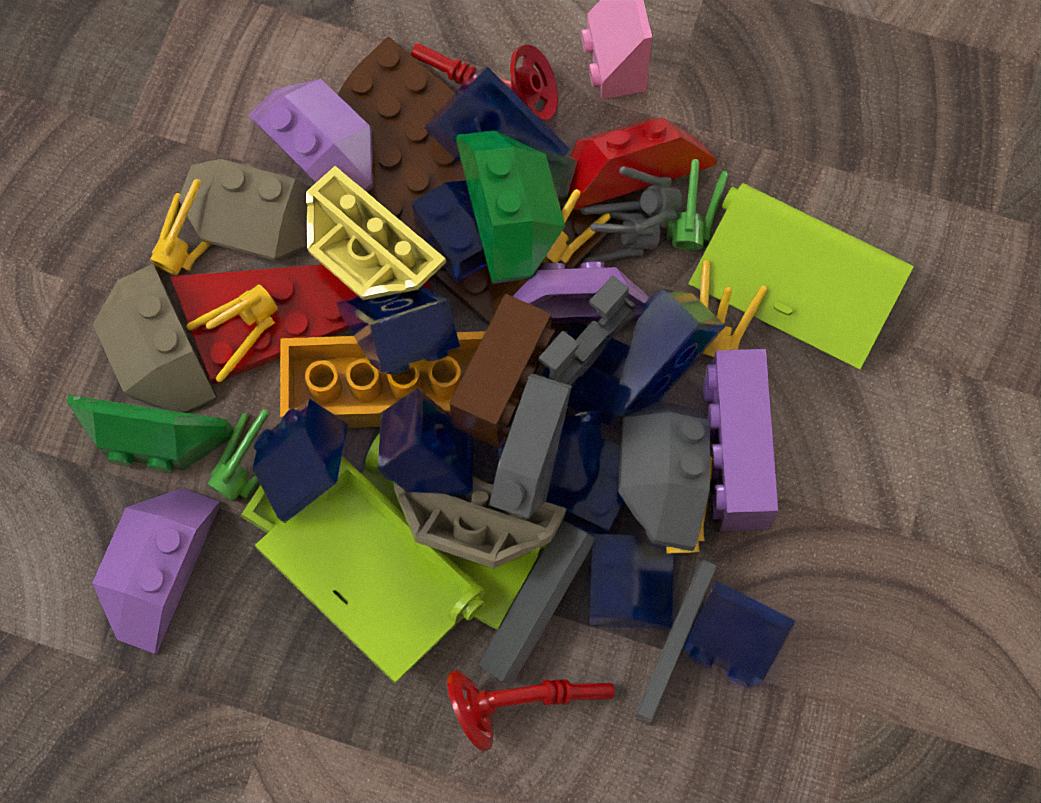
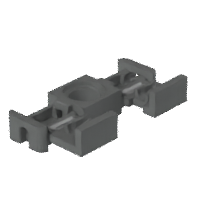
M612 275L589 301V305L595 308L597 313L602 316L599 322L592 321L576 340L562 331L542 353L539 361L550 368L549 379L571 386L579 376L582 377L604 352L607 344L627 321H631L634 315L632 311L635 309L636 304L627 299L629 290L627 285Z

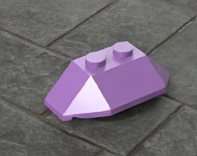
M322 79L274 89L248 115L315 183L336 166L366 192L374 186L372 173V128Z
M603 262L580 264L581 269H565V264L563 263L541 265V270H536L534 275L513 296L551 313V324L599 322L602 316L597 313L595 308L589 305V301L613 275L629 287L627 299L636 304L635 309L632 311L634 315L631 321L651 320L659 314V306L618 268H604Z
M181 488L125 508L92 582L118 641L157 655L220 508V501Z

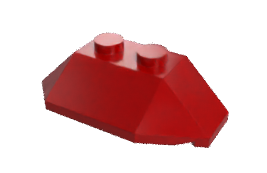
M647 118L578 139L559 182L560 192L568 200L574 190L578 189L581 194L574 205V209L577 210L653 186L652 184L621 174V167L635 169L656 177H670L672 180L690 174L693 159L699 160V171L716 166L717 159L699 139L665 118Z

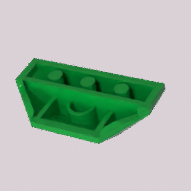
M497 131L457 135L456 142L492 284L530 279L565 228L546 154Z
M68 394L67 398L68 405L97 448L108 458L107 461L109 463L119 466L130 467L132 462L147 464L148 469L162 473H171L172 468L185 470L227 442L234 431L228 419L182 413Z

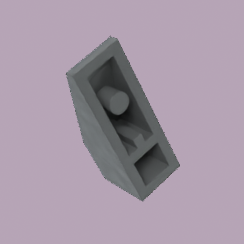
M536 374L529 375L497 467L490 506L529 519L546 502L572 386Z

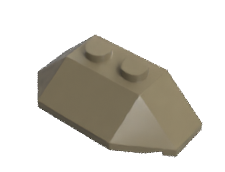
M223 159L191 165L178 200L182 205L195 179L201 181V185L187 215L201 241L273 261L307 248L306 192L310 189L309 186L292 177Z
M151 264L117 280L93 326L124 394L164 410L190 413L218 400L155 265Z
M412 458L394 484V491L415 542L492 568H496L551 542L566 514V508L547 502L529 519L490 506L494 485Z

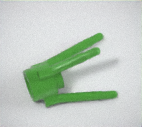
M693 159L691 162L687 212L680 213L677 220L667 221L666 238L673 239V247L688 251L700 250L703 248L704 242H710L711 227L728 178V172L722 171L703 222L702 216L695 213L699 178V160Z
M267 409L261 411L230 460L249 419L247 413L241 415L218 464L210 473L212 477L207 484L232 502L235 501L239 494L247 499L258 484L289 459V453L284 452L248 482L245 480L249 472L239 466V463L269 416Z

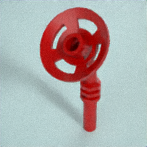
M418 42L411 51L412 57L448 74V79L452 81L456 78L455 82L458 84L463 82V86L466 88L473 86L516 97L524 111L535 120L544 121L550 119L556 112L558 88L555 75L544 54L533 45L525 44L519 46L513 52L510 62L511 80L477 72V67L472 66L469 68V63L464 62L462 64V60L459 58L454 61ZM522 56V66L516 69V63ZM540 98L544 100V105L537 112L533 104Z
M459 670L450 672L447 677L448 693L455 715L468 739L482 752L490 750L493 746L491 715L497 713V708L540 701L544 705H568L570 700L613 699L615 694L612 683H570L567 679H561L560 681L558 679H553L552 681L543 680L538 685L492 692L485 689L480 692L472 680ZM462 689H464V690L466 691V697H467L466 699H464V695H463V690H462Z

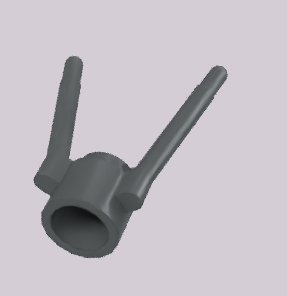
M621 167V174L654 186H650L642 193L640 201L595 205L581 209L583 215L643 209L644 212L652 217L635 225V230L640 232L664 221L676 220L677 213L681 209L682 196L680 190L676 186L671 185L670 177H656L635 169Z
M623 211L609 213L611 218L624 221L623 224L593 223L590 227L591 230L621 234L622 244L628 245V248L587 257L584 259V263L607 262L629 256L642 257L644 249L653 250L658 246L660 238L659 224L637 232L635 225L649 219L643 218L642 213H627Z

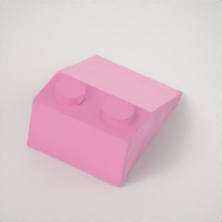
M599 0L587 14V29L581 30L584 52H591L593 63L588 65L592 87L599 86L602 100L646 92L652 34L644 0Z

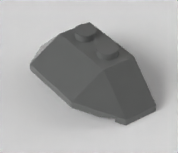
M658 401L624 417L621 421L618 492L635 518L647 530L646 535L652 544L693 551L696 547L710 491V420L698 409Z

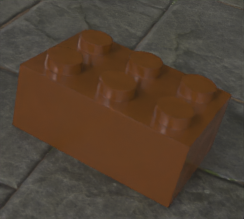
M505 293L449 403L455 429L499 448L504 437L508 438L529 375L536 374L539 365L546 367V365L539 361V357L550 346L556 331L551 329V313Z

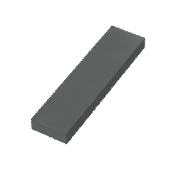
M562 520L553 539L545 547L478 665L502 682L510 686L513 685L596 539Z
M705 560L700 561L635 715L637 717L636 720L650 726L717 565Z

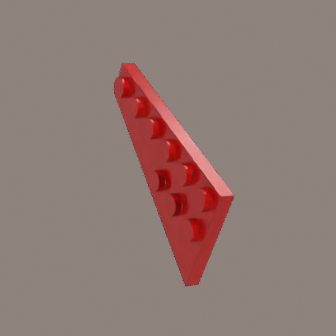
M322 264L170 276L188 323L238 298L259 284L275 302L278 310L270 315L274 324L260 335L224 380L281 358V339L334 337L434 296L432 287L427 280L418 290L363 300ZM238 314L213 329H208L206 324L191 330L213 385L219 383L216 380L217 375L254 330L257 323L254 322L249 326Z

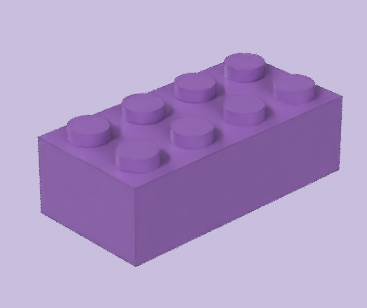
M766 349L716 351L713 364L706 366V377H703L704 401H711V404H709V416H706L710 420V440H714L710 455L713 458L711 480L716 479L714 495H711L712 520L719 519L720 532L769 530L778 512Z

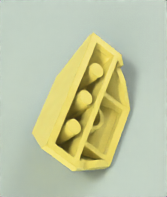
M336 166L306 192L308 252L363 300L418 290L446 263L445 257Z

